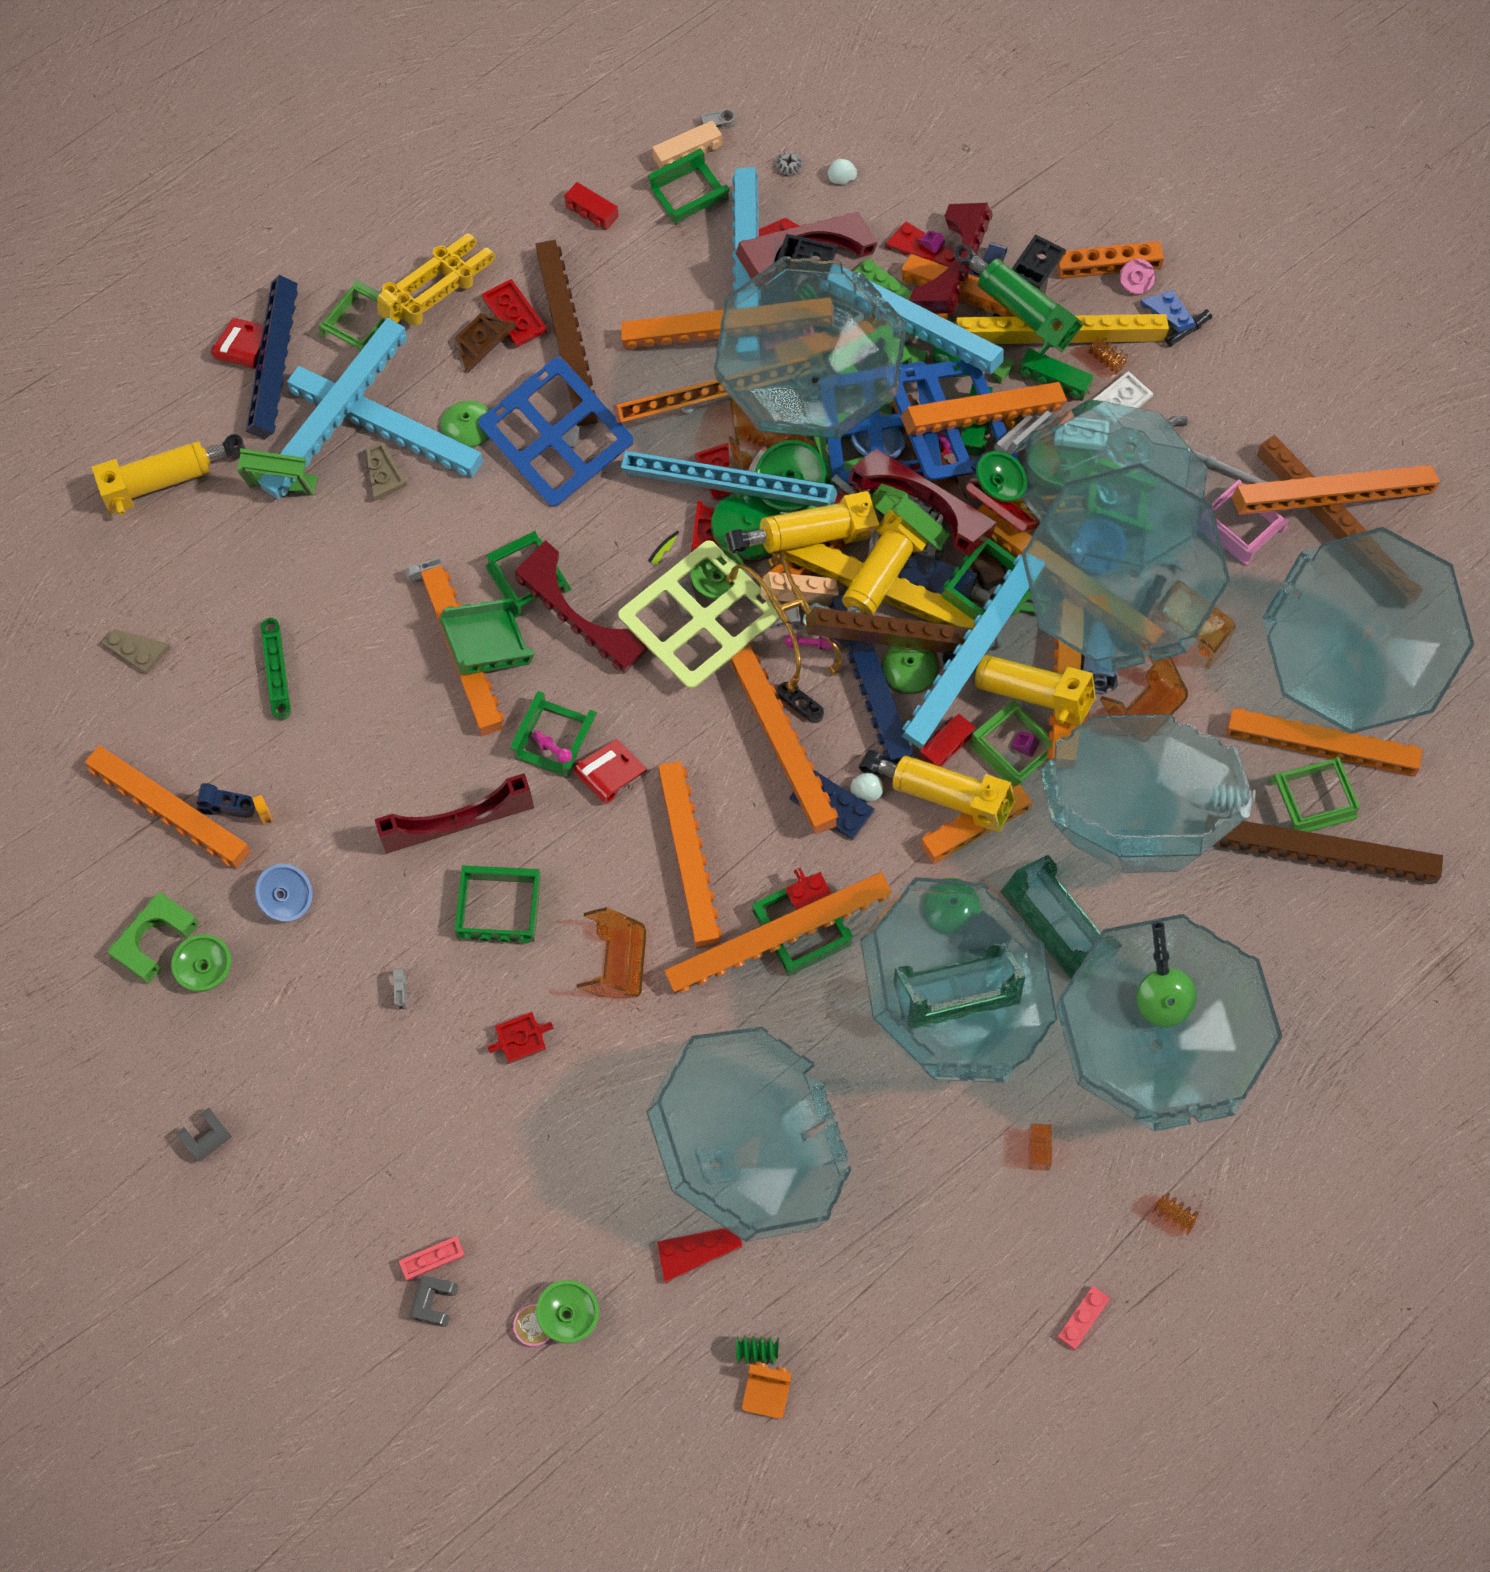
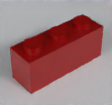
M578 182L564 195L565 206L570 211H575L582 218L588 219L599 228L607 230L619 217L618 206Z
M959 713L955 717H950L946 721L945 727L942 730L938 729L933 734L932 739L929 742L926 741L924 746L919 749V759L942 767L973 737L976 727Z

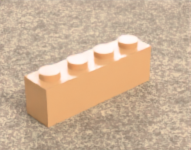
M710 121L653 146V158L659 168H662L700 148L705 154L722 146V134L714 122Z
M768 572L763 578V581L779 601L789 602L797 599L791 590L792 587L786 573ZM791 574L808 604L818 603L830 606L832 597L839 596L837 579ZM760 584L762 599L769 600V595Z

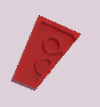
M729 442L695 453L697 463L730 468ZM709 489L713 501L731 495L727 491Z

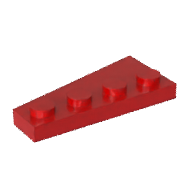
M907 221L902 224L885 244L887 249L891 250L893 248L899 250L901 254H913L947 267L956 259L954 250L946 245H943L936 253L921 245L918 241L926 233Z
M739 1226L657 1241L665 1284L676 1277L689 1273L693 1269L708 1264L710 1261L719 1259L742 1248Z

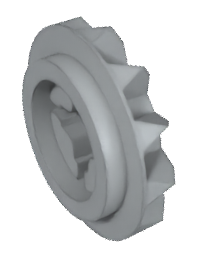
M792 151L790 153L784 152L782 155L779 154L776 159V168L784 175H794L803 166L802 158L799 157L798 153L794 154ZM788 160H791V163L789 164V167H788V166H787V162H788Z

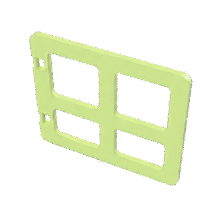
M705 541L621 608L618 613L620 621L690 689L700 685L780 619L770 600L765 599L766 602L761 604L756 599L759 595L762 596L761 588L742 569H738L737 579L732 581L734 586L707 608H703L678 583L682 577L705 559H709L726 576L730 574L731 569L737 564L724 554L713 541ZM722 557L727 563L723 566L717 560L718 558ZM668 592L693 619L665 642H661L636 617V614L662 593ZM742 596H747L763 612V615L736 637H732L715 619ZM704 629L722 648L696 670L690 671L673 653Z

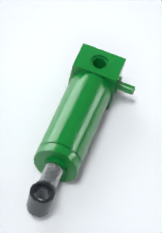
M961 244L955 248L954 256L956 260L981 275L977 286L1043 338L1042 340L1045 343L1038 351L1041 356H1044L1050 347H1055L1060 352H1063L1084 325L1076 316L1059 303L1054 302L1000 259H995L988 265L982 259L980 260L978 254L968 245ZM964 251H968L967 257L962 259L961 254Z

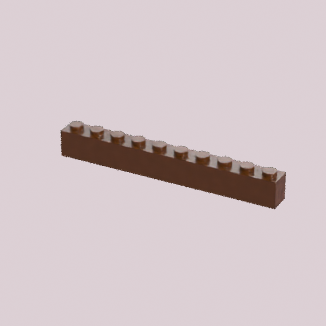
M814 607L806 616L808 635L943 653L954 651L959 644L963 645L966 641L963 637L970 629Z

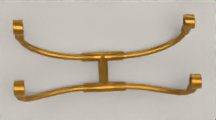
M783 551L773 553L772 558L768 560L767 564L772 570L779 564V558H781L786 576L792 587L791 590L797 599L780 604L776 595L772 593L763 579L744 564L735 565L725 579L728 585H733L732 581L737 579L738 569H743L750 573L769 595L770 602L790 633L795 649L796 672L791 681L786 684L789 692H793L799 688L801 656L795 633L785 611L801 605L807 616L812 610L791 576ZM825 637L837 654L834 663L828 668L830 674L834 676L841 672L842 655L833 639Z

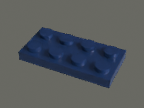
M912 552L900 571L898 578L907 579L916 586H923L932 593L942 595L945 590L942 588L948 579L953 580L954 576L952 574L957 567ZM967 570L954 589L969 599L978 573Z
M814 770L815 776H819L822 782L821 788L823 792H827L830 798L829 804L831 808L834 807L838 814L836 827L833 828L853 841L875 809ZM793 791L789 800L801 807Z

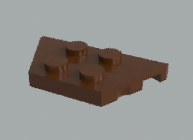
M482 313L470 322L455 337L466 371L469 373L517 326L516 323L511 320L510 322L504 321L495 316L490 317Z

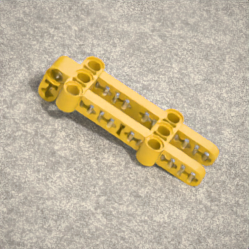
M469 233L447 248L444 246L435 247L431 260L399 283L387 282L382 286V292L377 298L378 314L385 320L388 317L396 323L404 319L411 325H420L423 322V313L458 287L463 289L471 288L473 276L493 262L495 253L489 248H484L468 261H462L460 258L470 252L477 243V239ZM439 273L446 276L414 299L410 296V294Z

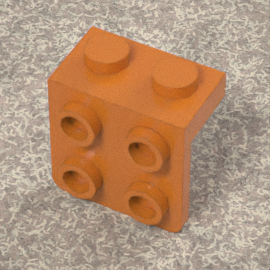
M755 1362V1365L750 1364L742 1410L782 1419L792 1373H788V1369L776 1367V1370L767 1368L768 1365Z

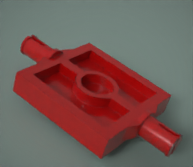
M798 868V871L797 869L794 870L798 881L785 888L795 910L832 894L821 871L812 876L805 877L802 868Z
M533 1012L496 1025L498 1042L487 1047L490 1054L501 1049L510 1064L547 1050L543 1041V1033L554 1028L551 1021L539 1025L534 1018Z

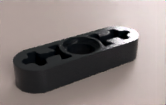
M783 682L779 685L778 696L781 700L810 722L818 723L822 721L824 709L821 705L799 688L796 691L790 692V694L787 692L783 694V689L788 690L786 687L788 682ZM800 698L804 699L806 701V704L804 706H798L795 703L796 700ZM812 711H819V716L816 714L812 716Z

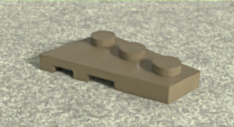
M383 442L366 449L374 501L407 486L404 477Z
M116 629L102 642L106 648L144 674H147L170 648V645L167 643Z

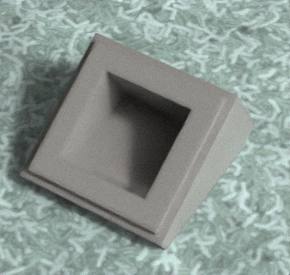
M574 426L562 436L565 442L572 448H575L579 438V427Z

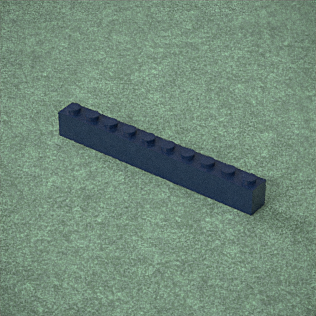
M278 275L270 284L245 431L264 440L273 435L276 429L274 424L278 415L277 406L281 399L280 388L283 385L282 376L286 369L285 358L288 355L287 346L291 339L292 316L296 309L294 304L298 295V283L281 275Z
M844 594L832 597L830 609L848 610L842 602ZM852 640L844 648L847 647L849 652L847 653L848 661L850 664L853 663L855 668L853 669L854 677L856 680L859 679L860 694L865 696V708L872 715V718H870L872 727L877 729L878 734H876L878 744L882 745L884 749L882 751L883 758L886 761L898 764L904 756L913 757V752L909 741L902 737L905 731L902 730L903 725L873 643Z

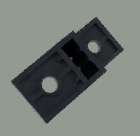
M786 233L780 254L774 262L771 280L759 285L777 288L781 284L790 281L795 290L801 273L828 279L837 252V246ZM818 256L820 257V259L818 261H812L811 257Z
M1035 234L1011 269L1046 294L1048 279L1066 254V249ZM1043 254L1046 258L1041 259L1037 255ZM996 313L992 315V317H1002Z

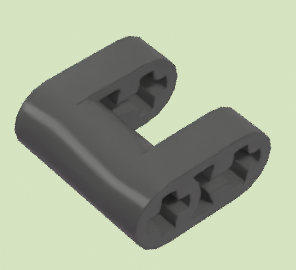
M210 1108L203 1111L201 1115L212 1129L199 1140L195 1141L185 1127L176 1132L177 1136L198 1162L202 1161L232 1137Z
M420 1276L409 1318L447 1327L450 1315L430 1310L435 1292L456 1296L458 1284L433 1277Z

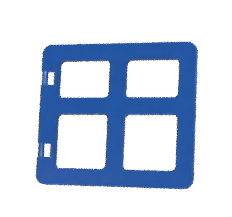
M555 357L549 361L541 370L533 374L479 419L480 428L552 507L560 505L627 450L634 442L630 432L621 423H617L616 417L561 357ZM546 371L548 376L540 381L538 377ZM556 375H560L583 401L555 425H550L528 399ZM503 406L506 410L498 416L495 412ZM515 409H519L541 433V436L523 451H518L497 427V423ZM594 413L614 434L617 440L591 462L584 463L562 436L587 415ZM548 447H553L575 471V475L556 490L552 489L530 464L532 460Z
M963 360L914 366L906 369H892L886 374L887 383L900 415L903 414L907 407L911 406L903 383L925 382L933 403L946 401L938 378L969 375L978 395L991 393L983 372ZM959 366L960 370L954 371L953 367ZM912 372L914 377H907L905 373ZM1002 420L988 422L997 442L1007 434ZM957 427L952 430L943 429L957 463L936 466L923 435H909L924 476L928 480L934 481L976 474L971 469L976 460L969 458ZM1014 453L1012 457L1018 461L1017 455Z
M915 362L827 377L821 381L832 478L837 474L848 485L853 486V484L848 482L851 471L844 469L841 438L843 436L868 433L871 452L878 449L885 453L882 431L904 426L900 413L887 416L879 415L876 383L887 381L886 374L889 370L912 368L914 366L926 365V363ZM912 372L905 373L907 377L913 376ZM917 381L920 405L933 403L925 382ZM862 386L866 418L839 423L835 390ZM937 432L924 433L925 442L936 466L942 465ZM918 459L899 462L909 469L910 466L920 465ZM921 468V469H917V470H912V471L916 472L917 474H921V473L924 474L923 471H922V468Z

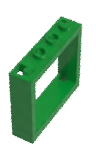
M990 539L977 548L972 555H966L962 561L964 563L962 568L958 566L952 574L954 576L953 580L948 579L942 587L945 590L941 597L974 621L979 614L983 615L985 611L954 589L967 569L982 550L986 551L1010 570H1013L1016 566L1013 564L1016 558ZM1039 575L1036 576V578L1034 579V581L1032 582V584L1030 585V587L1028 588V590L1026 591V593L1024 594V596L1027 594V592L1030 590V588H1031V587L1033 586V584L1036 582V580L1038 579Z
M462 865L454 930L456 937L464 941L479 939L483 942H489L490 940H498L502 943L518 941L522 944L535 942L541 884L540 869ZM469 880L533 883L529 931L464 928Z
M785 888L752 904V912L760 926L771 922L764 909L789 897ZM842 917L834 919L835 926L842 938L795 961H792L783 943L780 944L781 948L775 950V953L788 977L851 946L853 935L848 927L845 928L842 923L844 921Z

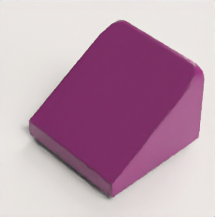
M931 230L918 241L933 253H936L945 244L942 233Z
M1018 732L1011 748L1032 757L1039 745V740L1035 734Z

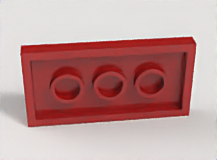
M512 279L481 294L482 299L495 317L508 322L511 320L516 323L517 326L508 334L516 348L547 332L546 326Z
M978 481L969 482L966 489L970 491L969 494L972 497L982 500L985 507L998 512V516L1005 521L1011 522L1013 528L1017 531L1024 532L1036 529L1039 525V521L1015 503L998 501L989 496L982 489Z

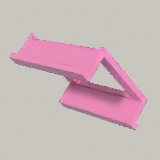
M1239 479L1202 512L1197 525L1247 566L1258 549L1279 530L1284 532L1288 528L1289 519L1283 518L1276 511L1259 512L1272 524L1253 542L1247 545L1212 515L1231 498L1237 486L1242 484Z

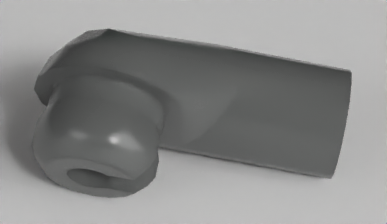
M1187 416L1170 417L1164 421V431L1173 432L1175 425H1187Z

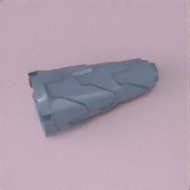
M1095 622L1090 626L1083 663V671L1093 673L1095 694H1107V689L1111 688L1112 692L1118 687L1117 667H1115L1111 638H1109L1107 626L1102 622Z

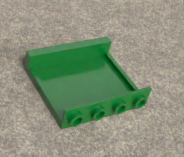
M499 599L493 602L484 601L479 604H465L459 607L450 606L443 609L439 620L461 676L529 665L535 654L532 648H526L510 608L513 599Z

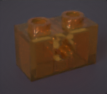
M1031 1123L1029 1128V1170L1049 1171L1052 1165V1124Z

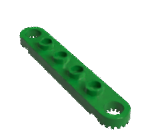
M269 617L261 623V633L271 712L276 719L284 720L291 714L281 628L277 619ZM269 624L276 626L272 631L266 630V627ZM280 706L286 707V710L282 714L276 712L277 708Z

